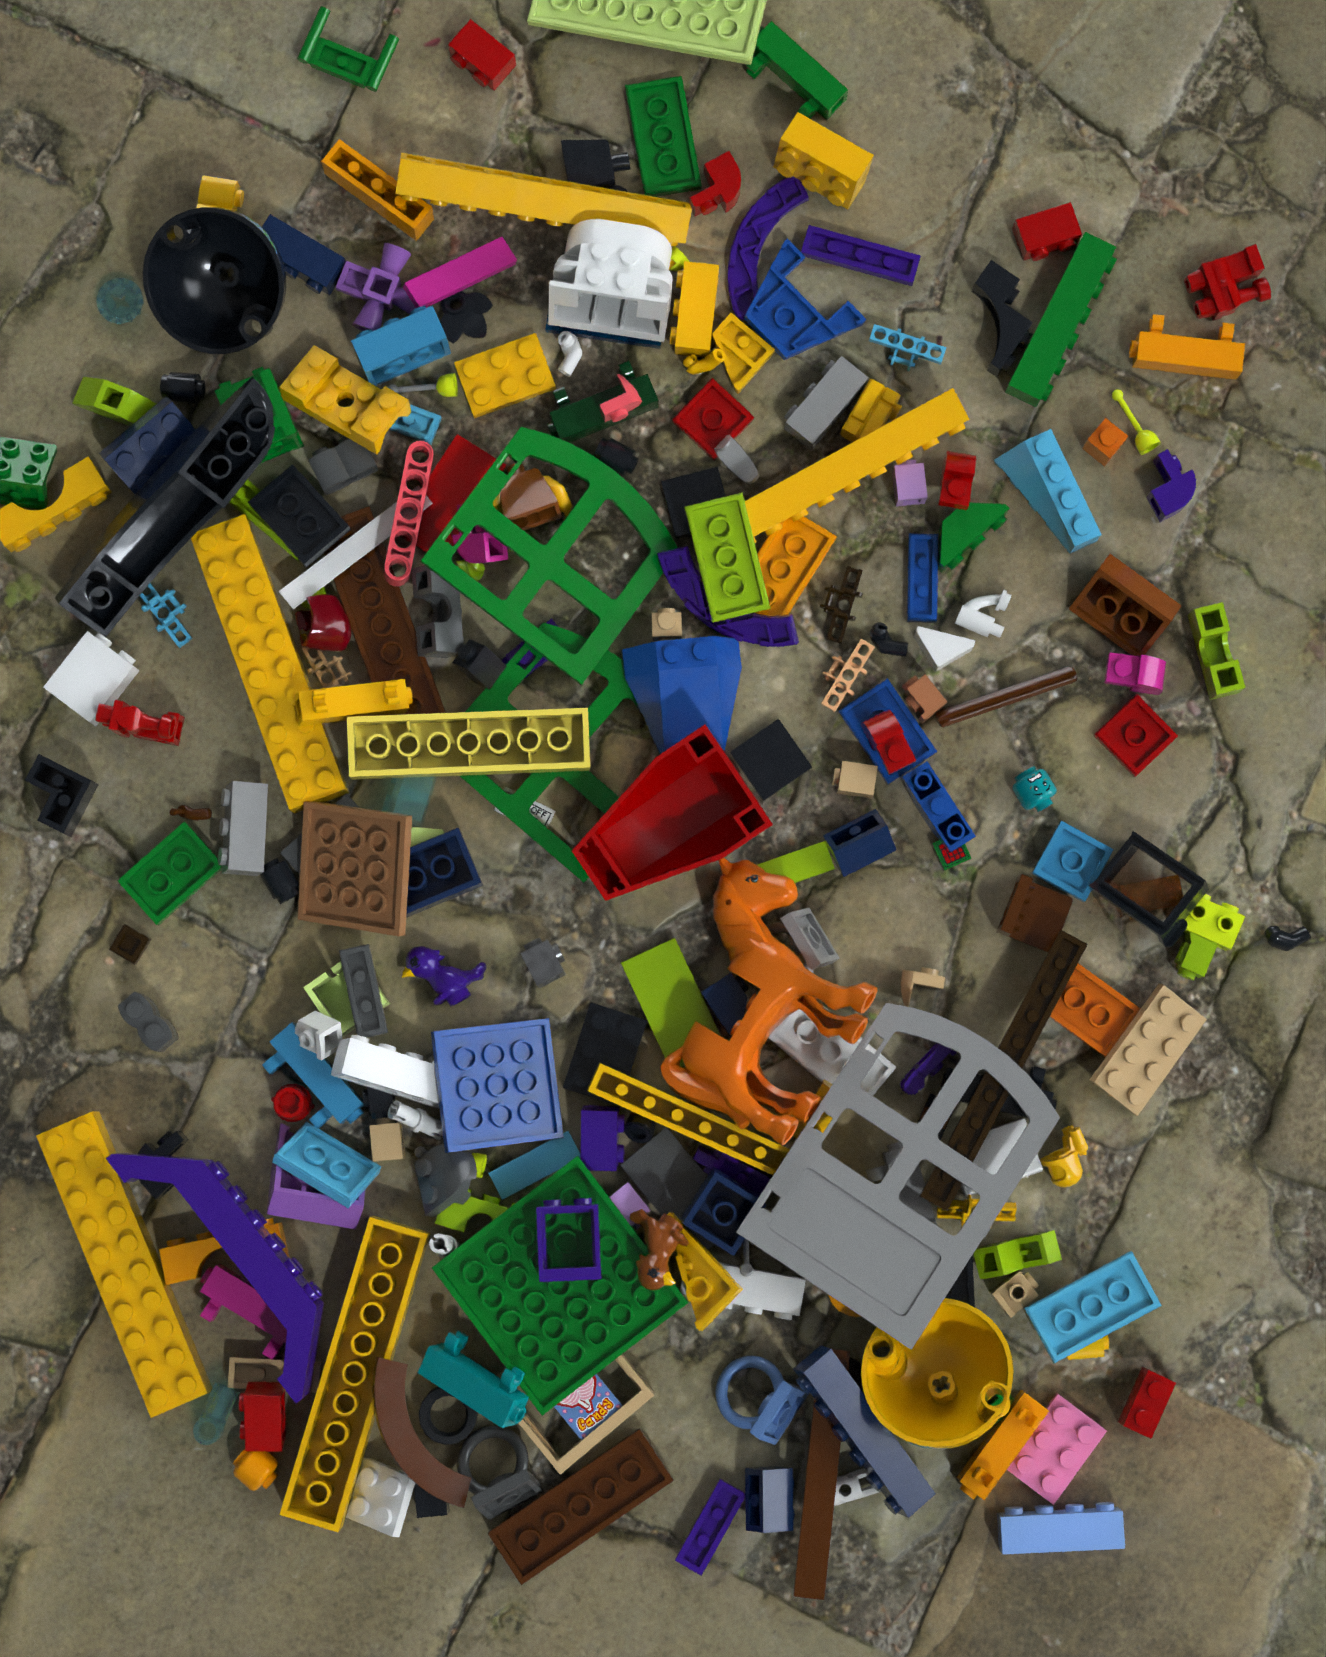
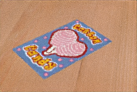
M596 1374L554 1407L578 1437L583 1440L623 1405Z

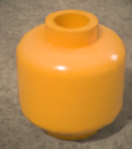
M244 1449L232 1463L236 1466L233 1471L234 1476L252 1491L258 1490L261 1486L267 1489L278 1477L274 1472L278 1466V1461L269 1452L245 1451Z

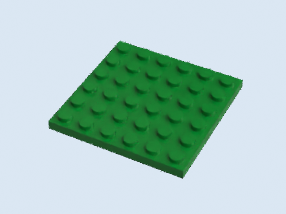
M579 1156L563 1166L432 1267L433 1271L504 1366L510 1371L516 1366L525 1372L519 1386L529 1396L530 1401L542 1416L689 1303L675 1284L671 1286L665 1285L653 1291L641 1285L638 1279L636 1262L640 1260L639 1255L646 1257L649 1254L647 1246ZM592 1198V1204H599L602 1278L597 1280L539 1282L536 1207L543 1206V1200L561 1199V1205H574L573 1199ZM591 1212L546 1214L548 1268L593 1266Z

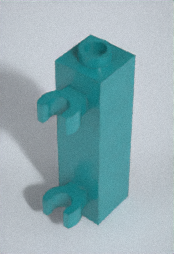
M460 1330L456 1332V1335L449 1332L444 1343L428 1347L418 1374L501 1428L516 1425L524 1418L526 1414L525 1406L529 1396L517 1389L524 1378V1371L515 1366L512 1371L505 1369L501 1378L461 1353L469 1336Z

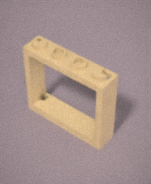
M624 1354L616 1358L615 1361L639 1390L622 1404L623 1406L583 1440L577 1441L562 1455L557 1452L527 1413L519 1422V1425L560 1475L654 1396L655 1392ZM505 1367V1368H504L503 1370H501L496 1376H498L499 1378H501L502 1373H503L504 1370L507 1369V1368Z

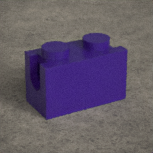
M584 1105L581 1110L580 1159L589 1171H617L619 1163H624L625 1147L619 1144V1133H624L625 1115H620V1106Z

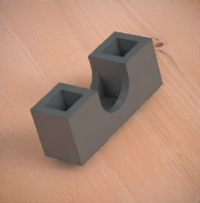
M425 565L413 568L414 598L426 600L433 610L432 623L416 627L418 656L448 658L458 655L460 648L464 645L460 592Z

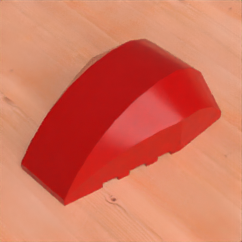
M704 724L656 756L573 848L572 853L604 900L607 901L655 882L723 859L773 824L706 724Z

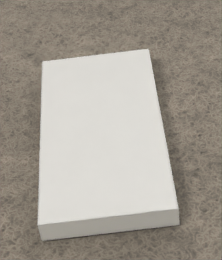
M797 1010L789 1015L769 1036L772 1042L821 1083L825 1079L831 1084L834 1083L862 1040L860 1037L855 1044H850L841 1036L827 1038L819 1032L814 1022L801 1010ZM870 1044L865 1048V1050H869L873 1054L877 1051ZM880 1054L861 1083L862 1089L873 1096L896 1069V1066Z

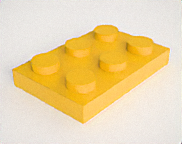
M536 333L454 362L474 419L556 389Z

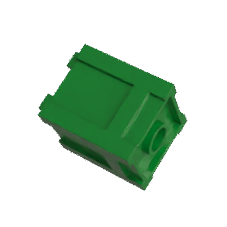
M262 366L253 370V376L251 377L264 388L273 406L275 432L270 449L261 463L304 447L288 406L282 398L277 381H275L270 368L264 370ZM251 377L231 384L230 380L219 384L220 389L215 390L220 405Z

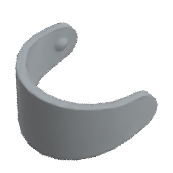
M727 435L714 448L716 455L722 463L739 479L747 484H752L759 478L756 466L733 437Z

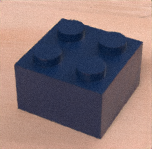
M713 1166L682 1214V1223L734 1256L745 1239L736 1231L760 1195ZM765 1201V1203L763 1204V1206H762L761 1208H765V1207H766V1205H767V1204H766V1201Z

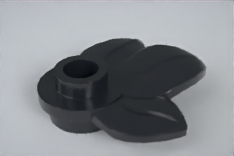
M460 291L441 300V308L444 315L440 323L449 342L454 344L463 333L472 338H484L486 336L487 324L483 314L488 312L493 307V304L485 295L478 292L466 294ZM454 301L461 303L458 309H452L450 305Z

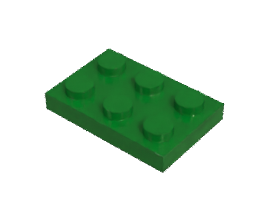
M184 821L117 881L151 920L159 926L221 871L222 865H218V857Z

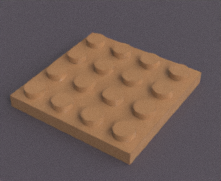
M315 801L304 802L298 920L393 936L405 935L412 815Z

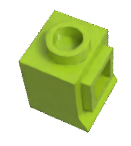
M1188 932L1184 935L1185 942L1181 944L1174 962L1177 963L1178 975L1194 981L1195 977H1205L1218 943Z

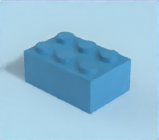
M426 306L418 307L412 310L410 315L405 318L390 319L383 324V327L374 331L371 329L364 330L356 335V339L351 340L368 382L375 386L451 354L446 334L433 306L428 308Z

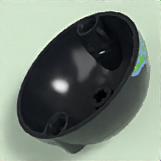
M201 207L175 215L155 233L144 258L142 272L143 287L153 315L171 337L191 349L208 354L239 352L270 334L275 321L281 313L287 287L286 272L278 248L269 234L259 224L234 210L220 207ZM175 225L179 226L182 229V239H179L175 235ZM229 268H232L234 271L231 277L227 273L230 270ZM252 319L260 323V333L252 328Z

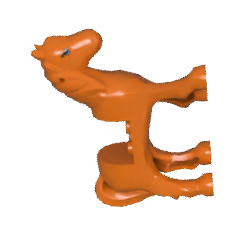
M723 858L719 860L722 875L720 876L717 890L713 894V918L723 946L728 951L729 960L731 961L727 969L759 988L760 991L758 994H753L746 1006L748 1011L742 1020H738L734 1024L730 1033L732 1036L730 1041L695 1021L688 1032L684 1045L669 1054L663 1060L660 1068L662 1076L670 1089L681 1097L698 1106L727 1114L740 1129H746L751 1123L757 1131L770 1135L783 1146L795 1133L798 1120L804 1123L810 1120L821 1102V1097L810 1091L796 1094L783 1091L772 1085L763 1074L759 1064L763 1045L771 1033L789 1015L797 1010L803 1011L825 1037L841 1036L846 1042L855 1044L863 1034L868 1023V1018L860 1014L868 1010L878 990L876 986L867 982L849 987L839 986L806 969L800 958L788 946L773 937L761 918L772 910L788 907L797 900L798 890L795 882L787 876L767 873L749 860L730 863L727 859ZM819 1000L832 1010L851 1006L858 1013L849 1016L836 1015L828 1011ZM682 1059L686 1068L680 1066V1061ZM761 1105L771 1107L778 1115H774Z

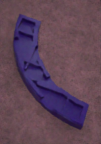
M793 176L782 179L768 189L749 209L735 234L729 256L727 280L732 311L741 321L744 320L758 292L757 265L766 238L774 226L788 212L809 201V196L802 182Z
M688 546L662 551L657 554L671 588H674L677 595L684 602L685 607L708 627L737 641L759 644L760 646L784 647L799 643L793 614L769 616L750 613L713 623L702 577L693 563Z

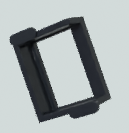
M1132 831V835L1099 877L1088 886L1094 897L1097 899L1100 896L1156 934L1160 943L1165 947H1172L1187 929L1188 924L1185 919L1209 890L1206 880ZM1138 849L1192 885L1164 922L1109 885Z

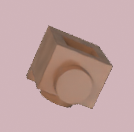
M926 674L920 679L915 675L902 685V688L905 690L904 694L907 696L904 699L906 704L914 713L918 711L921 713L918 719L921 724L942 709L947 703V700Z

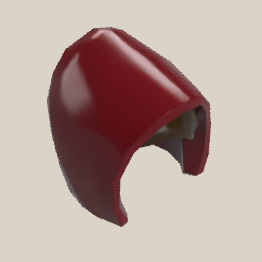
M332 595L307 597L306 600L310 605L311 611L300 610L295 613L302 647L323 651L341 652L345 650L351 639L352 631L348 615L339 600Z

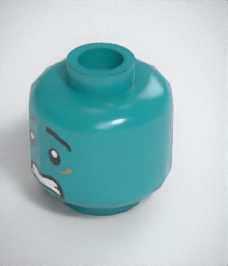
M1035 766L1014 778L1016 783H1014L1012 790L1025 810L1036 808L1037 812H1040L1053 804L1051 798L1056 794L1057 789L1045 769L1036 770Z

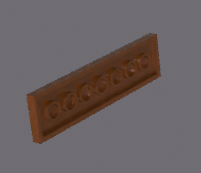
M370 506L341 516L351 530L325 551V556L374 519ZM382 542L334 578L371 683L405 679L406 687L411 688L413 702L409 705V709L405 714L396 715L446 713L426 657L418 656L416 630L399 586L390 585L384 578L387 552ZM391 566L389 568V571L393 576H395L394 570Z

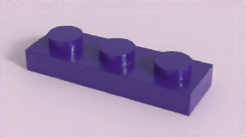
M720 1478L675 1557V1561L702 1576L744 1501L745 1492Z

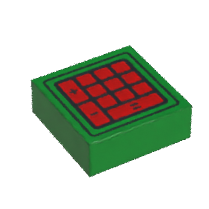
M940 840L932 843L943 871L972 859L965 844L950 853Z

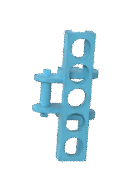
M874 324L869 341L891 348V352H894L893 356L889 355L890 365L896 362L908 366L907 371H910V368L915 367L916 364L913 363V359L918 360V357L941 365L947 347L925 341L923 336L919 339L901 333L902 329L899 328L895 331ZM875 331L886 334L885 338L877 339L874 335ZM889 336L895 337L893 344L889 342ZM903 340H912L913 347L910 349L904 348L902 345ZM922 346L927 348L925 353H920ZM898 350L912 354L911 359L907 360L896 356ZM930 350L941 352V356L938 358L932 357Z
M150 583L148 587L151 593L149 595L140 594V597L146 604L141 607V610L143 612L151 610L161 623V625L156 627L157 631L160 632L165 629L176 645L181 648L193 639L176 617L177 614L185 612L184 609L187 605L180 604L174 597L175 589L170 591L167 589L165 594L160 596ZM169 599L175 607L173 611L165 603L166 600ZM161 608L168 609L169 614L166 618H159L158 611ZM175 622L177 627L174 630H170L168 626ZM177 632H183L186 636L184 641H178L175 637Z

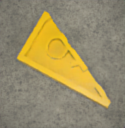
M669 1212L667 1215L683 1226L680 1233L689 1242L687 1247L680 1244L677 1245L676 1252L678 1256L675 1257L681 1278L686 1284L688 1302H691L696 1318L695 1326L699 1331H703L743 1288L674 1213Z

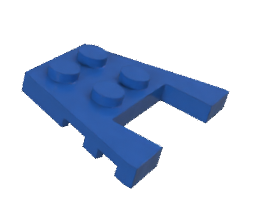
M788 238L781 246L744 317V320L775 349V352L783 360L858 328L867 320L849 301L826 320L798 292L786 277L804 261L805 256Z

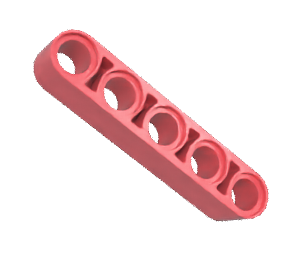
M424 441L413 442L406 454L384 566V578L392 586L404 585L408 582L411 574L433 462V449ZM416 452H422L428 459L423 463H418L413 460L412 455ZM410 480H417L421 483L422 488L418 491H411L407 488L406 483ZM405 508H411L416 512L417 516L414 519L407 520L402 517L400 512ZM400 536H405L411 541V545L407 548H401L396 545L395 540ZM397 564L403 566L406 572L404 575L396 577L390 573L389 568Z

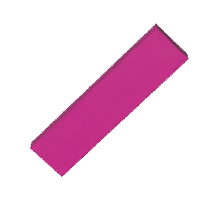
M500 237L405 282L403 288L416 308L426 306L427 308L516 265L517 259L504 238Z

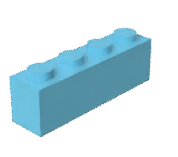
M1051 429L1023 441L994 459L995 464L1010 478L1009 481L1029 501L1028 504L1035 512L1037 511L1043 518L1046 526L1069 554L1095 543L1102 535Z

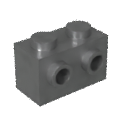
M537 938L524 945L526 951L520 954L539 988L566 975L560 964L565 959L556 943L551 945L548 940L542 942L540 938Z

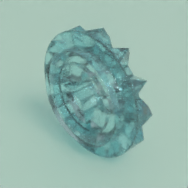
M115 278L109 280L100 288L97 295V307L100 314L108 322L118 325L126 322L132 323L137 315H141V309L144 304L143 295L140 288L133 281L126 278ZM126 295L125 300L130 307L120 306L117 309V304L111 296L121 299Z

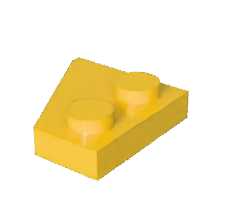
M732 313L712 333V339L716 348L723 350L726 358L723 361V365L735 392L739 394L772 357L775 349Z

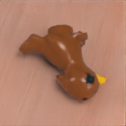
M643 1209L631 1213L630 1220L641 1225L645 1231V1243L649 1253L646 1257L639 1255L640 1260L636 1262L638 1279L641 1285L653 1291L665 1285L671 1286L676 1284L669 1271L668 1261L678 1244L686 1247L689 1244L685 1236L680 1233L683 1226L665 1213L659 1221L650 1217Z

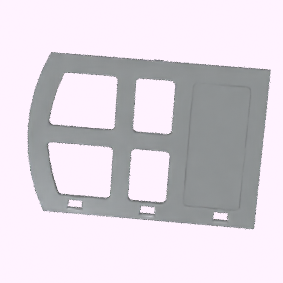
M886 1003L736 1233L912 1350L978 1245L990 1231L994 1220L1060 1117L1046 1095L1031 1077L1008 1055L985 1038L939 1015L912 1007ZM895 1032L932 1041L956 1051L960 1055V1060L919 1123L911 1122L864 1091L861 1087L863 1079ZM876 1033L877 1036L883 1039V1042L875 1054H873L869 1050H865V1048ZM979 1070H985L1010 1094L1029 1119L1028 1125L996 1174L988 1173L941 1142L938 1138V1133ZM844 1109H851L902 1144V1150L879 1184L870 1182L822 1149V1142ZM823 1112H825L832 1120L822 1133L814 1129V1126ZM921 1160H928L979 1195L978 1203L955 1236L950 1235L899 1200V1193ZM773 1191L780 1199L770 1213L761 1207Z

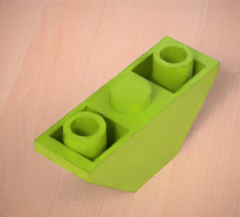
M90 377L82 378L72 402L75 406L127 426L134 424L157 404L129 388L105 379Z

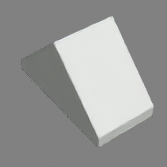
M920 626L917 627L914 634L915 640L935 672L969 653L975 645V640Z

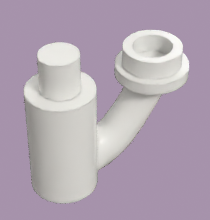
M1003 590L1002 594L986 595L971 599L965 605H962L955 624L985 637L992 634L1000 638L1004 627L994 623L995 618L978 610L986 606L996 605V611L1000 609L1005 612L1012 595Z

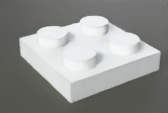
M363 1458L346 1518L391 1537H400L415 1482L410 1480L401 1470L371 1458Z

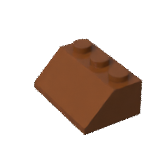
M1109 554L1069 607V610L1132 656H1140L1148 652L1182 605L1112 554Z

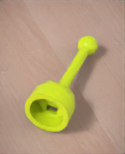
M1119 389L1112 392V399L1118 401L1138 433L1135 438V446L1140 455L1152 451L1160 445L1161 441L1153 431L1142 430L1124 401L1123 392Z

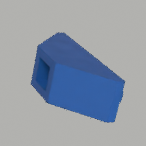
M928 761L902 777L919 813L930 830L950 853L976 837Z

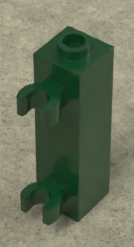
M629 361L618 365L620 375L625 377L634 386L642 400L638 407L629 411V415L618 422H612V420L605 422L600 413L599 405L624 394L620 385L570 404L564 387L554 390V398L559 409L549 412L551 422L547 423L551 436L571 443L659 408V400L648 374L636 378Z

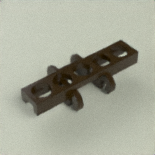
M847 566L840 590L835 589L833 585L825 587L824 590L828 592L825 604H820L819 607L824 609L823 612L828 613V611L834 612L826 640L842 644L848 621L856 620V617L850 616L855 597L862 598L863 593L857 592L863 570ZM850 572L857 574L854 583L847 580ZM834 594L839 595L835 607L831 606ZM842 600H846L850 604V608L846 611L839 608V602ZM836 618L844 619V623L841 625L835 622ZM833 628L841 630L839 638L831 636Z

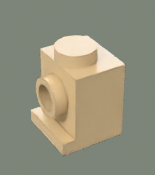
M660 608L658 612L652 613V642L682 639L681 612H675L674 608Z
M1018 1270L990 1290L989 1293L1005 1314L1012 1318L1018 1311L1039 1296L1035 1291L1039 1285L1029 1272L1023 1275ZM1016 1287H1021L1023 1290V1295L1020 1298H1014L1012 1294L1013 1289Z

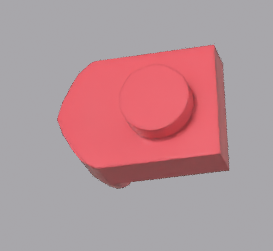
M620 374L616 376L624 394L599 405L600 413L605 422L610 420L618 422L629 415V411L642 403L634 386Z

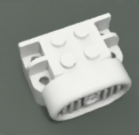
M588 219L575 224L569 231L565 254L561 255L554 265L553 281L550 280L548 325L664 342L673 282L672 274L669 271L672 247L668 239L650 227L604 219Z

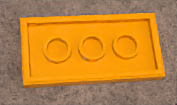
M791 517L782 521L781 525L783 528L769 535L757 553L770 609L754 613L769 616L789 615L837 539V536L806 517H802L795 522L792 521Z

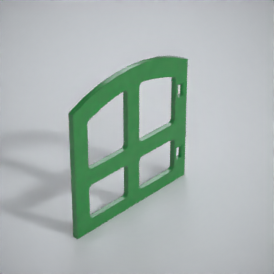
M520 427L420 562L578 684L582 685L663 574L657 554L678 547L653 508L616 471L593 455L569 442L543 432ZM509 456L516 463L506 475L499 468ZM526 457H533L553 464L583 479L588 484L587 490L545 545L540 544L493 506L495 498ZM605 500H610L622 512L649 549L648 556L616 599H611L564 562L565 554ZM475 526L483 528L528 564V570L505 600L499 599L452 562L453 554ZM456 528L462 533V536L452 546L445 542L452 530ZM545 581L554 583L598 618L597 626L576 654L569 653L523 616V611Z
M544 622L538 628L571 654H576L587 639L569 630ZM525 643L506 664L507 667L490 690L485 688L465 712L517 710L509 703L508 697L543 656ZM530 650L536 658L524 670L517 663ZM608 650L592 670L607 679L608 685L588 707L589 739L622 700L630 699L637 707L634 695L625 681L623 660ZM590 771L531 773L514 794H507L486 775L460 776L583 883L589 878L572 853V849L536 819L529 809L555 778L561 777L605 814L618 800L619 796Z

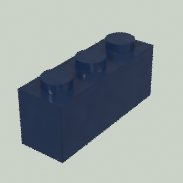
M270 214L262 228L269 234L277 246L283 260L286 276L294 280L296 277H299L306 281L305 285L313 292L320 294L323 291L330 296L338 283L346 262L345 258Z

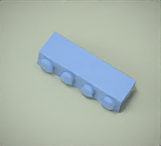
M1112 1502L1096 1503V1508H1084L1083 1504H1066L1063 1510H1053L1052 1505L1035 1506V1511H1023V1507L1013 1506L1005 1507L1004 1512L997 1513L999 1551L1002 1554L1125 1549L1123 1511L1119 1507H1114Z

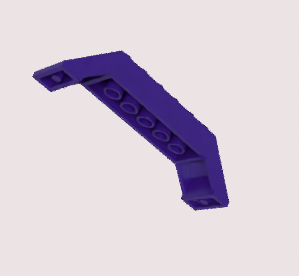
M131 1153L109 1155L106 1160L124 1183L136 1182L142 1179L171 1183L177 1188L287 1330L283 1374L277 1380L295 1403L309 1394L324 1302L320 1298L323 1296V1293L315 1282H307L301 1274L304 1272V1268L295 1257L290 1259L282 1250L286 1246L275 1232L271 1235L264 1227L267 1221L257 1209H250L245 1202L248 1197L238 1185L233 1186L226 1177L230 1174L220 1161L215 1163L212 1159Z

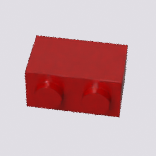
M471 19L448 44L451 61L458 68L469 70L473 74V79L482 87L489 86L494 91L516 66L515 54Z
M1071 202L1016 219L1012 227L1023 261L1031 258L1032 261H1038L1046 258L1049 252L1056 250L1060 252L1072 250L1077 246L1076 244H1078L1082 236Z
M1142 1367L1118 1423L1152 1439L1176 1382Z
M248 1382L245 1392L240 1393L239 1411L244 1412V1421H241L240 1439H245V1451L282 1452L286 1441L285 1389L279 1382Z

